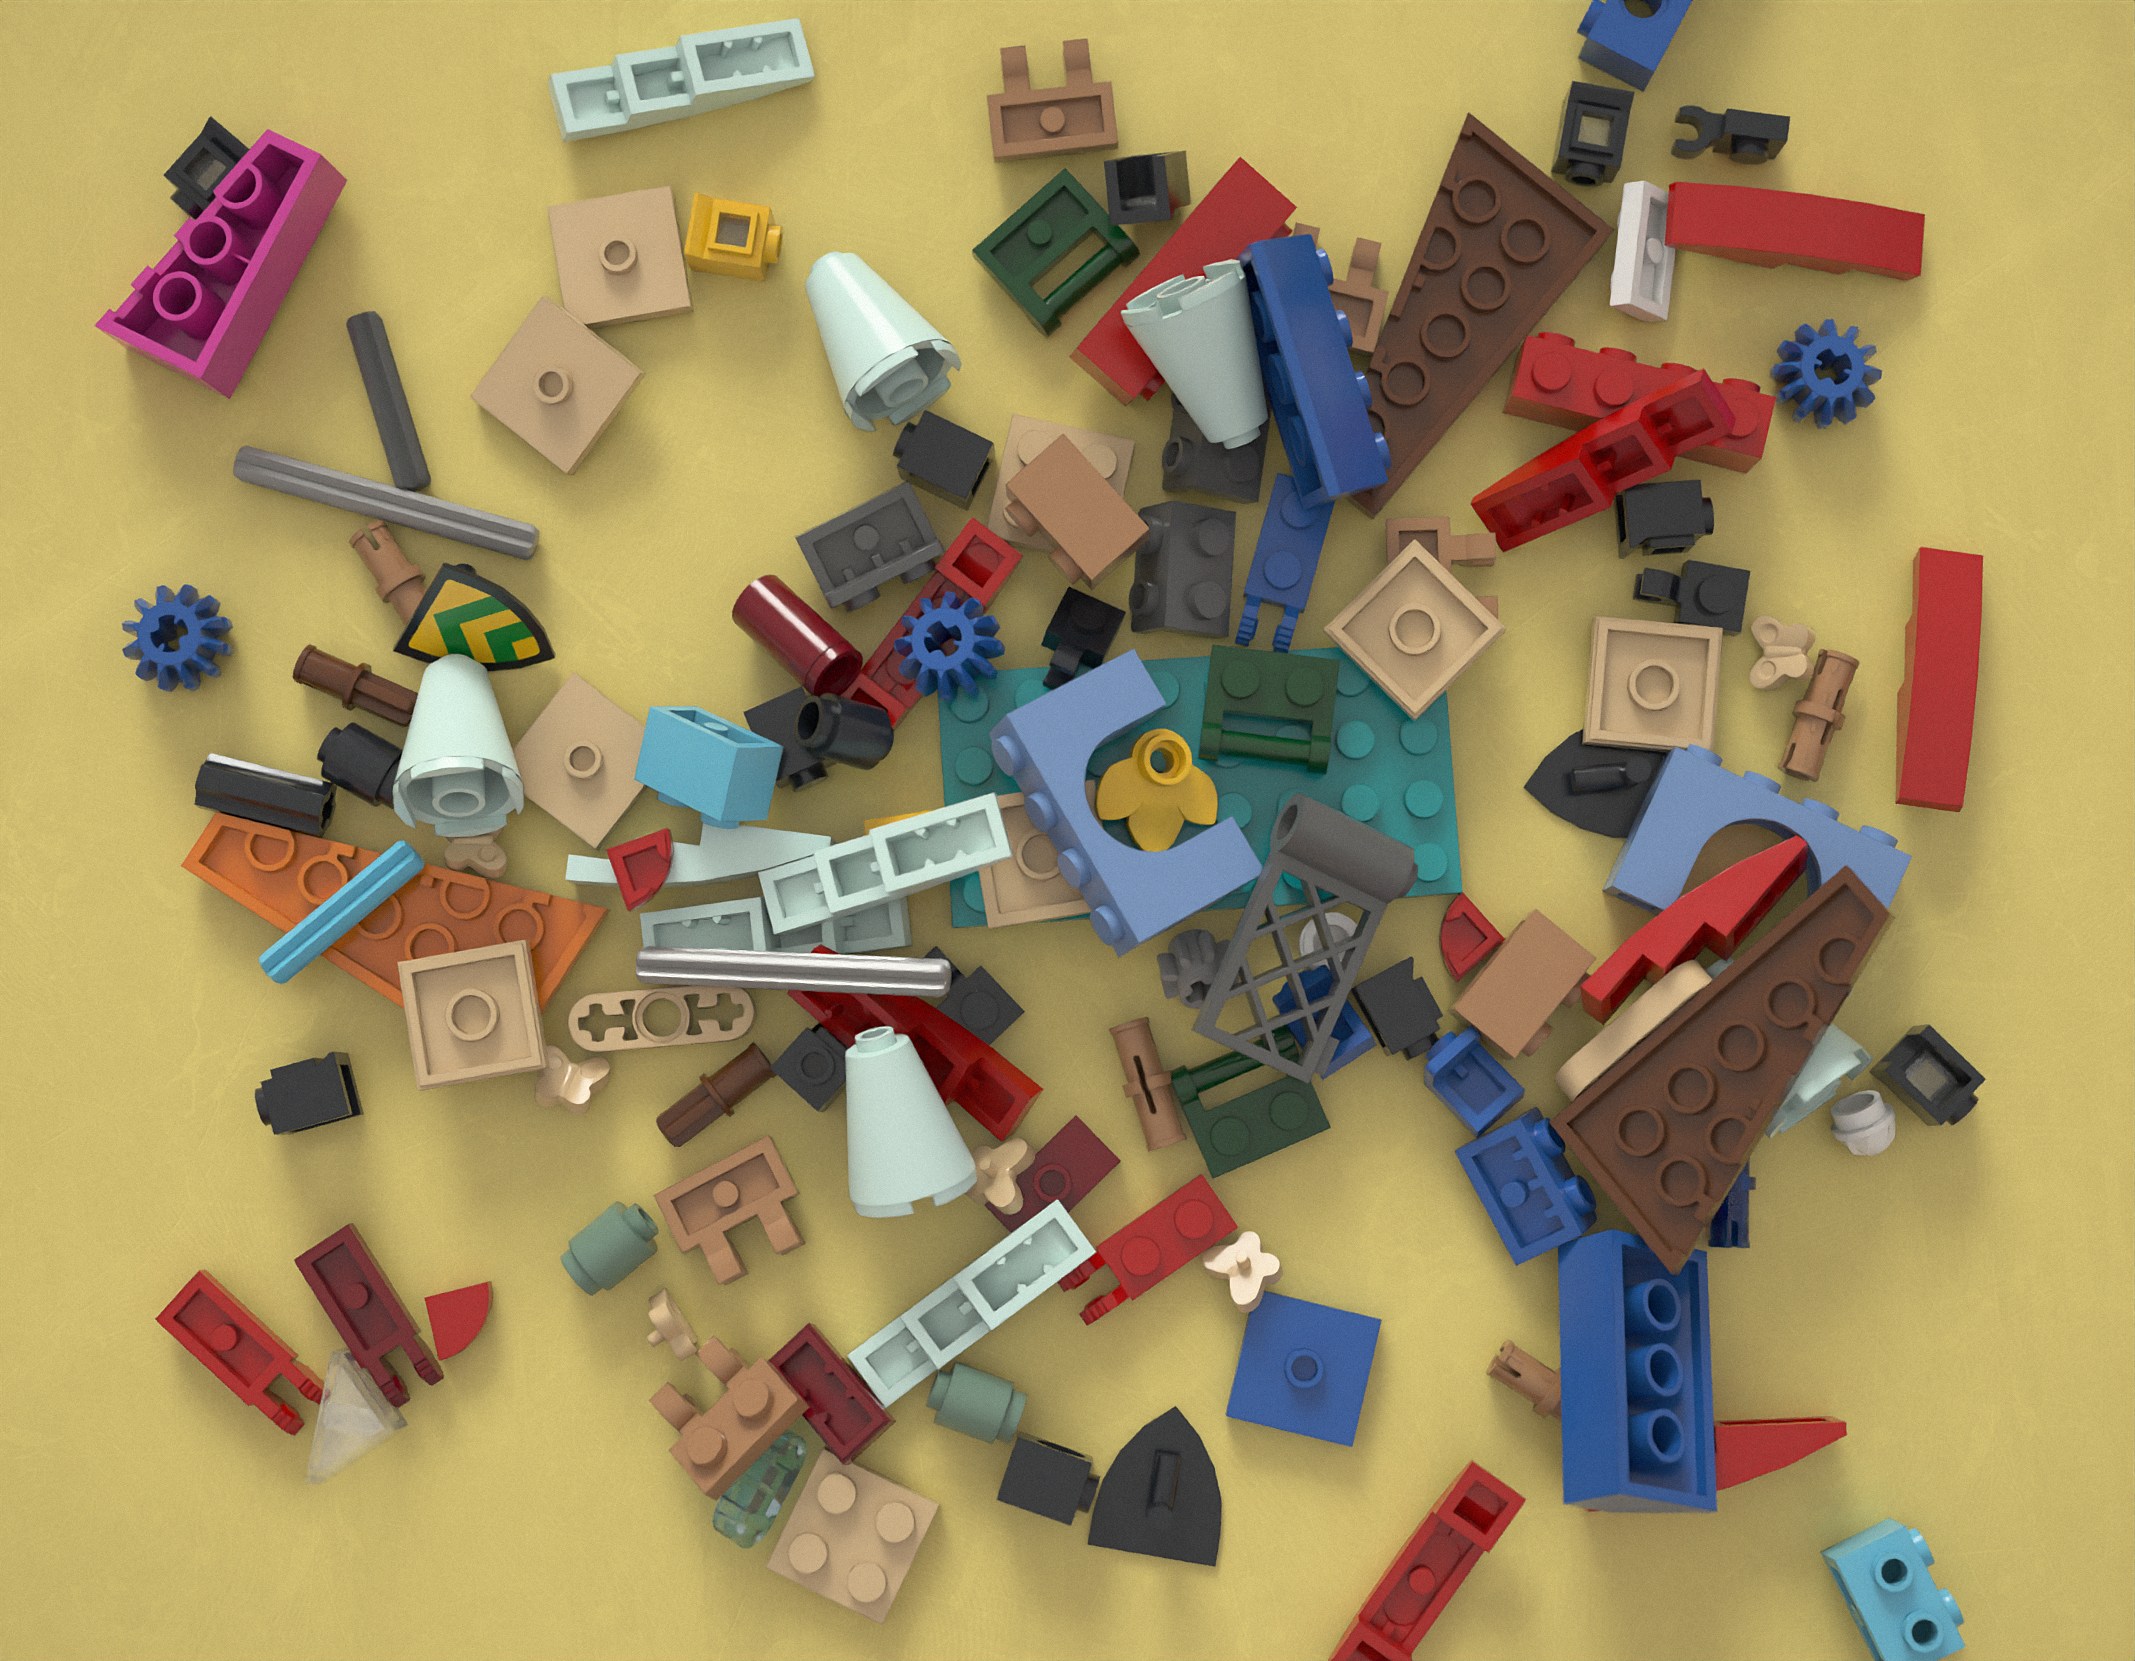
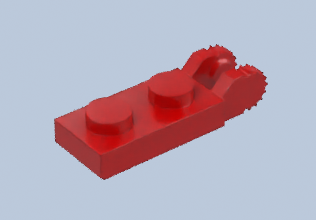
M1200 1174L1096 1246L1098 1250L1096 1253L1058 1280L1057 1283L1064 1292L1069 1289L1074 1290L1088 1281L1090 1275L1105 1264L1110 1267L1120 1285L1105 1295H1099L1085 1305L1084 1310L1079 1315L1088 1326L1129 1297L1133 1301L1236 1230L1238 1226L1204 1176Z
M206 1269L199 1270L155 1318L167 1332L248 1406L255 1405L275 1425L291 1436H295L304 1426L305 1422H303L299 1412L294 1407L269 1390L278 1378L283 1375L304 1397L314 1403L316 1402L318 1405H323L332 1395L331 1389L308 1366L296 1360L299 1355Z

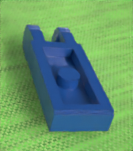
M1277 473L1243 593V597L1247 598L1235 639V644L1246 647L1254 639L1259 622L1257 614L1261 602L1284 608L1282 621L1276 628L1272 645L1274 647L1273 652L1288 654L1299 613L1303 614L1335 503L1333 501L1303 510L1294 478L1288 475Z

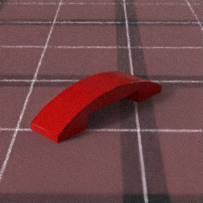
M972 517L934 567L936 569L935 573L902 616H913L919 620L925 615L920 608L921 598H929L938 609L941 607L946 591L954 592L959 598L960 605H963L970 598H976L984 607L982 615L984 616L1024 556ZM902 616L860 670L852 685L839 695L883 708L889 715L893 731L897 729L923 697L915 689L916 679L907 680L899 671V665L906 657L899 655L894 649V640L911 635L901 624ZM953 638L948 639L941 645L945 650L944 655L946 657L951 656L958 650Z
M1471 1459L1431 1507L1394 1557L1354 1616L1327 1661H1413V1651L1484 1551L1489 1553L1526 1502V1498Z

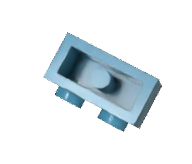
M650 706L634 780L658 791L657 799L661 802L677 807H691L701 812L700 820L708 825L724 829L738 828L739 821L767 820L783 746L697 706Z
M1888 1518L1820 1552L1874 1661H1938L1966 1647L1956 1628L1964 1624L1961 1611L1945 1587L1940 1590L1937 1589L1927 1569L1928 1566L1934 1564L1933 1556L1924 1538L1916 1528L1908 1531L1905 1525Z

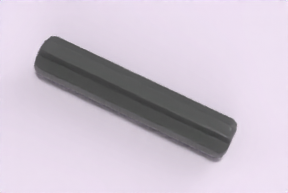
M375 311L356 314L347 320L346 326L395 487L413 492L424 489L430 485L431 477L382 318Z

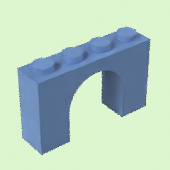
M1134 649L1006 714L988 733L992 739L991 747L997 764L1005 774L1013 775L1025 796L1024 805L1029 819L1039 831L1046 832L1058 852L1057 862L1064 879L1071 887L1080 890L1091 909L1090 919L1096 934L1105 944L1112 945L1118 957L1125 955L1244 888L1258 878L1263 869L1233 816L1181 845L1155 852L1141 851L1123 845L1106 833L1094 818L1087 802L1084 785L1086 767L1091 754L1103 745L1147 723L1166 705Z
M1689 744L1686 750L1675 747L1665 754L1602 890L1655 916L1659 915L1678 900L1696 858L1707 840L1721 828L1731 825H1754L1774 832L1785 841L1797 835L1808 842L1807 869L1805 870L1807 898L1845 865H1848L1886 908L1889 909L1912 856L1896 849L1898 840L1890 834L1865 825L1861 827L1860 831L1837 822L1839 812L1830 806L1808 798H1804L1801 804L1778 794L1781 786L1777 782L1751 771H1745L1743 777L1720 767L1723 759L1717 754L1700 746Z

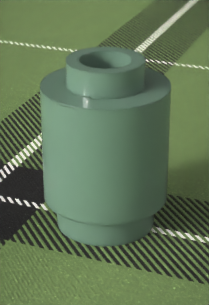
M616 1201L569 1240L570 1248L560 1256V1259L575 1283L587 1294L593 1296L602 1288L608 1291L611 1290L658 1251L653 1238L659 1234V1229L649 1214L638 1204L634 1203L628 1208L623 1203Z
M955 1361L950 1373L938 1370L927 1399L926 1407L936 1410L934 1424L993 1444L995 1439L1010 1443L1019 1424L1027 1394L1013 1389L1014 1382Z

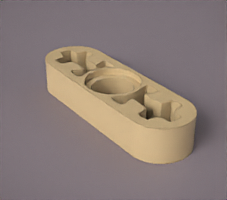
M1690 960L1677 966L1573 1055L1558 1070L1554 1078L1555 1082L1568 1099L1573 1102L1713 979L1696 960Z
M693 985L587 995L573 1006L568 1018V1028L571 1037L580 1047L594 1052L729 1042L741 1039L751 1031L756 1021L757 1008L752 996L745 989L738 987ZM730 994L733 1004L743 1005V1017L733 1019L731 1030L723 1031V1025L718 1020H698L702 1033L690 1035L694 1017L688 996L699 995L697 1008L699 1009L720 1006L721 995ZM660 999H669L680 1010V1024L672 1034L663 1037L656 1036L646 1025V1011L653 1002ZM626 1001H635L632 1023L638 1039L627 1041L629 1027L606 1029L604 1034L605 1040L597 1042L594 1032L584 1030L583 1019L593 1017L594 1006L602 1005L604 1014L622 1016L628 1015L624 1003Z

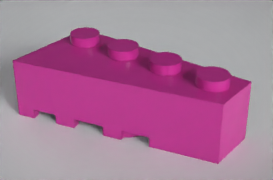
M267 129L213 190L216 198L195 221L189 217L175 233L174 237L178 241L153 269L148 265L132 282L131 286L135 290L116 312L109 308L95 324V327L125 348L230 399L343 190L347 179L320 153Z

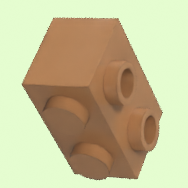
M1064 433L1005 484L1007 498L1011 501L1005 508L1006 512L1026 535L1031 537L1038 531L1055 549L1048 555V558L1071 584H1075L1081 578L1093 590L1149 540L1150 528Z
M1534 909L1523 917L1447 1012L1467 1028L1472 1025L1481 1034L1480 1039L1506 1060L1515 1059L1520 1052L1529 1058L1552 1032L1553 1027L1546 1020L1557 1006L1562 1002L1570 1008L1581 997L1580 986L1591 976L1586 971L1597 958L1540 911Z

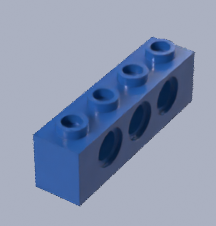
M1593 0L1576 32L1586 37L1578 59L1644 92L1692 0H1642L1649 5L1653 16L1647 18H1639L1632 15L1625 6L1624 1L1626 0H1607L1606 3L1600 0Z

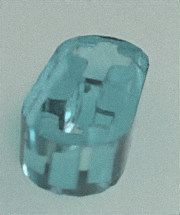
M787 1429L721 1496L713 1515L714 1529L742 1548H750L757 1544L771 1528L803 1466L807 1452L806 1441Z

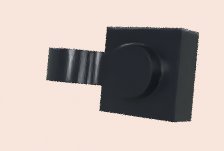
M1694 105L1683 106L1679 108L1675 115V123L1692 125L1697 130L1698 138L1692 141L1676 139L1672 145L1671 154L1681 159H1693L1700 156L1707 148L1713 146L1712 152L1729 154V159L1733 162L1747 165L1762 164L1767 159L1774 160L1786 144L1790 117L1727 108L1724 114L1708 112Z
M1687 560L1683 563L1681 577L1671 572L1645 568L1643 574L1636 575L1633 599L1676 607L1673 622L1675 624L1723 628L1722 634L1736 636L1741 633L1750 571Z
M1068 586L1046 629L1041 646L1055 651L1049 664L1050 669L1042 685L1055 690L1074 680L1081 663L1093 669L1101 666L1119 632L1126 611Z
M937 946L923 957L927 959H945L950 963L951 985L949 992L946 993L948 997L936 1008L988 1045L993 1043L1025 1012L982 966L978 967L966 978Z

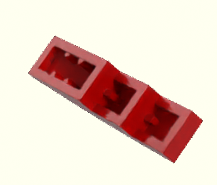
M1674 182L1669 184L1664 246L1770 269L1783 264H1790L1837 275L1851 270H1858L1907 281L1921 276L1925 214L1806 193L1743 186Z
M1703 368L1585 427L1474 496L1470 505L1488 531L1495 533L1496 543L1504 553L1611 508L1616 493L1672 470L1676 456L1732 433L1736 417Z
M1920 547L1913 559L1912 615L1905 626L1904 682L1897 693L1895 804L1960 812L1963 807L1978 680L1983 555Z
M1796 835L1734 864L1676 900L1628 938L1580 986L1583 1011L1604 1026L1644 979L1655 985L1677 966L1687 961L1695 960L1705 947L1724 961H1727L1807 869L1808 842Z
M821 944L811 952L815 954L841 955ZM789 990L787 992L794 1001L848 1048L856 1044L855 1037L858 1034L877 1027L889 1026L893 1028L894 1034L909 1036L945 1106L955 1101L1001 1142L1016 1132L1044 1090L987 1043L917 996Z
M1833 1416L1714 1421L1716 1491L1727 1489L1786 1467L1847 1435L1846 1421ZM1583 1508L1588 1513L1599 1512V1510Z

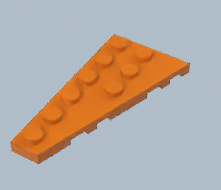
M216 812L181 867L287 934L383 853ZM425 864L419 873L320 955L405 1009L397 962L528 940L542 1017L610 910Z

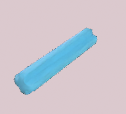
M403 840L397 841L261 954L258 962L263 971L276 983L283 984L288 982L419 873L425 865L420 854L408 842Z

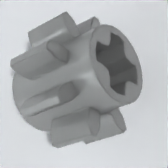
M1200 929L1187 930L1175 936L1169 944V953L1157 955L1165 997L1170 999L1180 995L1184 1005L1194 1009H1201L1230 944V940H1221L1216 943L1215 938L1208 930ZM1236 975L1233 985L1239 982L1238 975Z

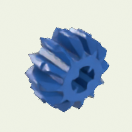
M1834 319L1824 320L1819 327L1818 333L1810 325L1803 324L1795 331V341L1784 340L1780 344L1776 352L1783 362L1774 365L1770 370V378L1787 384L1775 395L1776 403L1783 404L1794 399L1798 404L1792 414L1793 421L1801 422L1810 411H1813L1814 422L1818 429H1826L1831 424L1834 416L1846 425L1857 417L1856 407L1867 408L1872 404L1875 395L1868 386L1876 384L1881 379L1882 370L1864 364L1877 351L1876 345H1865L1858 349L1853 343L1859 336L1858 326H1851L1840 337L1838 336ZM1819 368L1821 371H1826L1831 368L1835 372L1836 378L1832 380L1828 377L1819 380L1815 370Z
M184 584L176 596L167 586H157L155 606L142 598L134 600L136 610L143 617L140 622L129 620L122 623L123 631L137 637V640L127 644L122 651L125 657L131 660H140L135 674L140 679L149 681L157 677L159 689L173 692L179 682L190 691L199 690L201 683L199 671L213 678L221 676L222 671L220 667L212 660L216 654L231 656L234 653L233 646L218 640V637L227 634L233 628V625L228 618L216 616L220 607V602L210 595L199 599L198 590L191 585ZM180 626L187 630L188 634L179 638L180 649L175 650L168 646V642L174 641L177 638L176 628Z
M946 591L941 607L938 609L929 598H921L920 608L925 615L919 620L913 616H902L901 624L911 635L894 640V649L899 655L906 657L899 665L900 673L907 680L916 679L915 689L924 697H928L938 689L939 695L945 703H953L957 696L958 686H962L970 697H978L979 687L974 679L979 675L986 679H997L998 671L988 659L997 658L1005 654L1003 643L993 638L1000 629L998 621L993 615L982 616L984 607L976 598H970L963 605H960L956 594ZM953 638L958 650L951 656L946 657L944 655L945 650L941 645L948 639Z

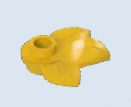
M1155 729L1145 732L1136 739L1131 747L1128 759L1118 761L1105 770L1095 793L1094 805L1096 816L1100 820H1116L1126 817L1128 831L1139 849L1155 852L1168 850L1179 834L1184 820L1199 825L1214 824L1217 816L1218 802L1217 792L1211 778L1192 765V754L1185 740L1171 730ZM1155 750L1161 752L1166 760V767L1162 773L1156 772L1150 763L1151 754Z

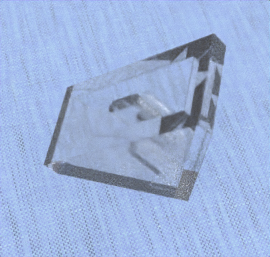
M347 1347L332 1351L330 1354L306 1476L307 1483L321 1484L335 1477L409 1425L399 1409L395 1408L387 1400L368 1369H361Z

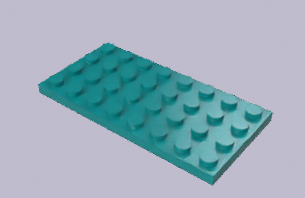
M1339 647L1288 650V654L1340 660L1327 773L1323 775L1307 773V766L1221 755H1218V761L1198 759L1210 656L1141 660L1166 705L1147 723L1094 750L1086 767L1085 781L1095 780L1097 790L1100 778L1105 770L1118 761L1128 759L1133 743L1145 732L1155 729H1168L1180 735L1190 748L1192 765L1207 774L1214 783L1218 807L1216 821L1212 825H1199L1184 820L1179 834L1168 849L1181 845L1233 816L1260 864L1264 867L1271 851V831L1277 816L1285 803L1294 794L1302 793L1414 849V862L1418 865V874L1413 887L1402 898L1457 895L1462 893L1447 691L1414 722ZM1084 664L1080 665L1074 679L1093 670V668ZM1050 667L997 670V679L993 680L979 675L974 679L979 687L978 697H970L962 686H958L957 696L953 703H945L937 689L945 807L991 793L1000 796L1022 792L1013 775L1005 774L997 764L992 752V739L988 733L1006 714L1053 691L1042 685ZM1223 713L1222 730L1310 741L1311 724ZM1155 750L1151 754L1150 763L1156 772L1162 773L1166 767V760L1161 752ZM1126 817L1116 820H1102L1103 830L1112 838L1125 846L1141 850L1135 844L1128 831ZM979 870L951 880L950 895L953 929L988 926ZM1282 872L1272 894L1275 906L1308 905L1300 880ZM1258 878L1201 912L1245 909ZM1316 888L1320 900L1332 896ZM1090 913L1034 923L1089 920Z

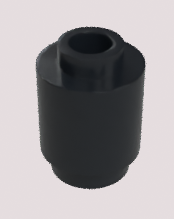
M825 693L820 697L810 696L805 699L799 707L794 721L795 740L800 746L805 747L810 755L862 770H870L886 758L891 751L894 741V731L890 718L883 708L831 693Z
M355 722L348 724L343 730L338 727L333 728L324 739L317 754V760L323 763L321 777L374 807L384 804L394 809L392 791L403 749Z

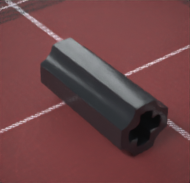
M209 753L207 760L201 765L195 783L196 798L194 805L201 809L323 838L326 829L331 825L336 807L337 786L331 782Z

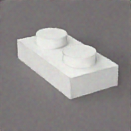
M1644 180L1624 183L1622 205L1618 215V239L1614 271L1610 280V306L1649 323L1667 321L1676 248L1664 246L1669 192Z

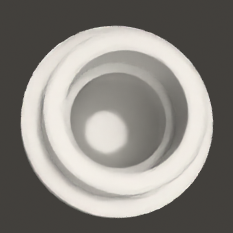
M1867 1090L1851 1094L1839 1100L1831 1108V1114L1834 1119V1123L1831 1126L1833 1136L1848 1147L1853 1155H1878L1888 1148L1895 1138L1896 1114L1890 1104L1883 1103L1878 1091Z

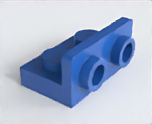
M1538 1107L1524 1112L1518 1118L1455 1150L1459 1161L1516 1266L1582 1235L1597 1221V1216L1594 1212L1597 1204L1591 1187L1582 1176H1575L1563 1154L1566 1150L1564 1140L1549 1123L1551 1119H1544Z

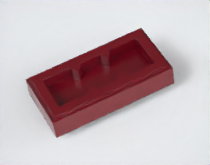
M1075 1115L1035 1155L1034 1162L1025 1171L1017 1175L1016 1183L1023 1196L1021 1210L1015 1214L1007 1215L999 1211L990 1201L984 1206L1012 1233L1057 1199L1067 1213H1069L1121 1160Z
M808 1323L768 1360L809 1406L802 1416L843 1465H850L896 1422L815 1324Z

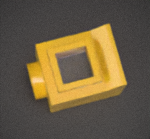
M694 192L684 255L691 270L765 282L768 263L778 264L783 241V227L775 225L771 207L718 199Z

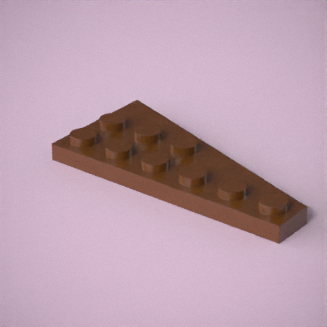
M1469 112L1365 375L1372 397V407L1366 409L1374 434L1380 432L1383 435L1391 457V468L1385 470L1389 482L1375 489L1346 497V499L1372 521L1614 232V229Z
M1845 865L1549 1122L1671 1274L1679 1275L1895 919V916L1848 865Z

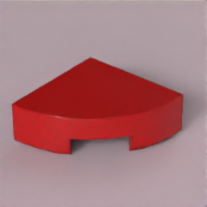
M669 828L606 849L627 911L632 912L647 904L664 886L670 874L674 856L673 838Z
M1463 892L1449 905L1443 917L1439 934V946L1443 963L1449 975L1456 983L1505 940Z
M491 1281L425 1297L439 1361L465 1350L483 1329L492 1308L493 1288Z

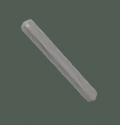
M250 446L241 447L234 462L233 475L243 482L525 560L531 559L537 549L539 530L532 524L413 491L399 489L391 485Z
M647 946L639 950L636 957L637 979L642 983L930 997L945 995L949 992L951 985L950 963L945 959Z

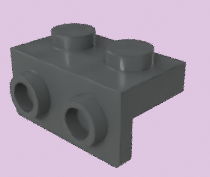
M1264 382L1263 388L1268 419L1258 426L1261 434L1253 441L1231 449H1226L1223 442L1210 443L1172 391L1171 405L1174 410L1170 437L1162 454V467L1164 469L1163 490L1172 493L1193 490L1241 504L1258 502L1272 411Z
M908 480L795 536L830 608L843 604L846 612L856 610L879 598L881 594L877 586L898 575L903 584H906L932 572L936 566L933 558L945 552Z
M1173 500L1141 508L1138 516L1150 528L1149 540L1136 551L1134 583L1129 593L1132 632L1148 634L1166 631L1210 639L1229 637L1236 512Z

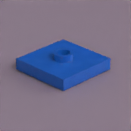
M1264 1290L1259 1306L1248 1314L1225 1415L1352 1447L1382 1320Z

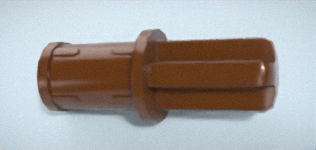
M309 644L300 654L293 671L295 682L303 683L342 700V707L344 709L352 711L358 707L398 726L408 727L410 725L418 693L373 674L369 664L363 662L355 666Z
M754 1042L751 1043L749 1048L710 1077L703 1073L699 1077L702 1082L700 1085L657 1117L656 1123L659 1130L674 1147H681L724 1113L729 1117L734 1115L735 1112L732 1107L771 1077L777 1076L770 1069L772 1064Z

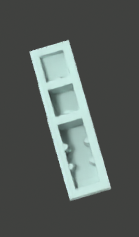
M795 18L683 35L679 37L676 46L615 55L612 65L551 74L548 88L563 142L633 130L743 103L811 82L815 74L800 19Z
M991 793L869 830V835L813 851L814 856L758 872L773 932L775 935L783 936L903 898L1014 856L997 795Z
M703 822L700 845L673 842V863L670 874L662 888L708 886L759 877L758 872L814 856L813 851L836 845V842L829 836L738 825L736 829H724ZM569 854L565 876L566 881L575 885L619 888L610 860Z
M907 896L783 936L775 935L773 932L764 897L640 914L643 948L657 946L811 953L815 947L821 944L841 955H850L912 946Z
M1057 1199L847 1356L886 1408L990 1330L995 1329L1096 1253V1251Z

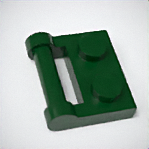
M1066 168L972 250L973 258L1017 304L1033 326L1046 338L1062 325L1059 319L1119 265L1126 268L1141 255L1138 247L1119 225L1110 226L1109 214ZM1094 233L1103 242L1104 247L1043 300L1032 286Z
M1212 644L1198 759L1218 761V755L1303 765L1307 766V773L1326 775L1330 755L1331 731L1340 660ZM1223 713L1311 724L1310 741L1222 730Z
M1287 1024L1271 1030L1279 1055L1297 1064L1300 1055ZM1261 1039L1252 1042V1044L1264 1049ZM1234 1050L1187 1070L1185 1065L1171 1070V1084L1212 1179L1330 1129V1124L1311 1080L1308 1084L1285 1074L1286 1077L1205 1111L1198 1096L1199 1093L1265 1064Z

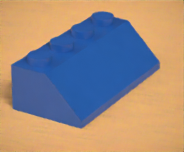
M1311 234L1261 240L1249 244L1234 260H1240L1246 273L1261 375L1303 510L1372 490L1389 482L1385 470L1391 468L1389 449L1383 435L1380 432L1374 434L1366 411V409L1372 407L1370 388L1364 374L1361 371L1354 372L1347 348L1353 345L1352 332L1344 311L1341 309L1335 311L1328 286L1333 285L1334 279L1327 253L1323 248H1315Z
M1611 1229L1570 1240L1559 1245L1563 1504L1611 1513L1717 1512L1707 1252L1694 1249L1679 1275H1674L1669 1272L1639 1235Z

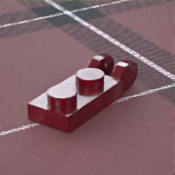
M354 1223L344 1226L294 1259L298 1269L361 1369H368L391 1405L398 1409L410 1401V1394L405 1382L384 1357L400 1345L412 1362L419 1377L425 1380L429 1386H433L445 1377L429 1346L418 1335L422 1331Z

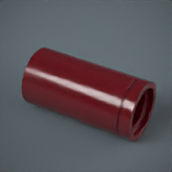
M765 575L756 579L743 590L736 600L732 610L733 622L812 696L820 697L825 693L839 696L852 685L859 675L863 664L862 654L776 575Z

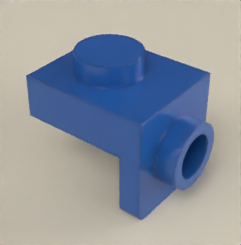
M1321 965L1313 971L1305 970L1298 973L1308 1002L1327 995L1333 982L1332 974L1327 965ZM1288 981L1285 982L1281 991L1272 998L1279 1014L1296 1008ZM1347 998L1330 1037L1339 1040L1338 1046L1325 1075H1320V1077L1324 1080L1377 1046L1373 1036ZM1319 1011L1312 1013L1314 1021L1316 1020ZM1297 1019L1288 1023L1287 1026L1303 1050L1307 1037L1301 1019Z
M1471 1025L1458 1037L1452 1031L1445 1034L1426 1053L1425 1059L1429 1063L1424 1067V1085L1478 1139L1524 1097L1525 1089L1480 1045L1481 1034Z

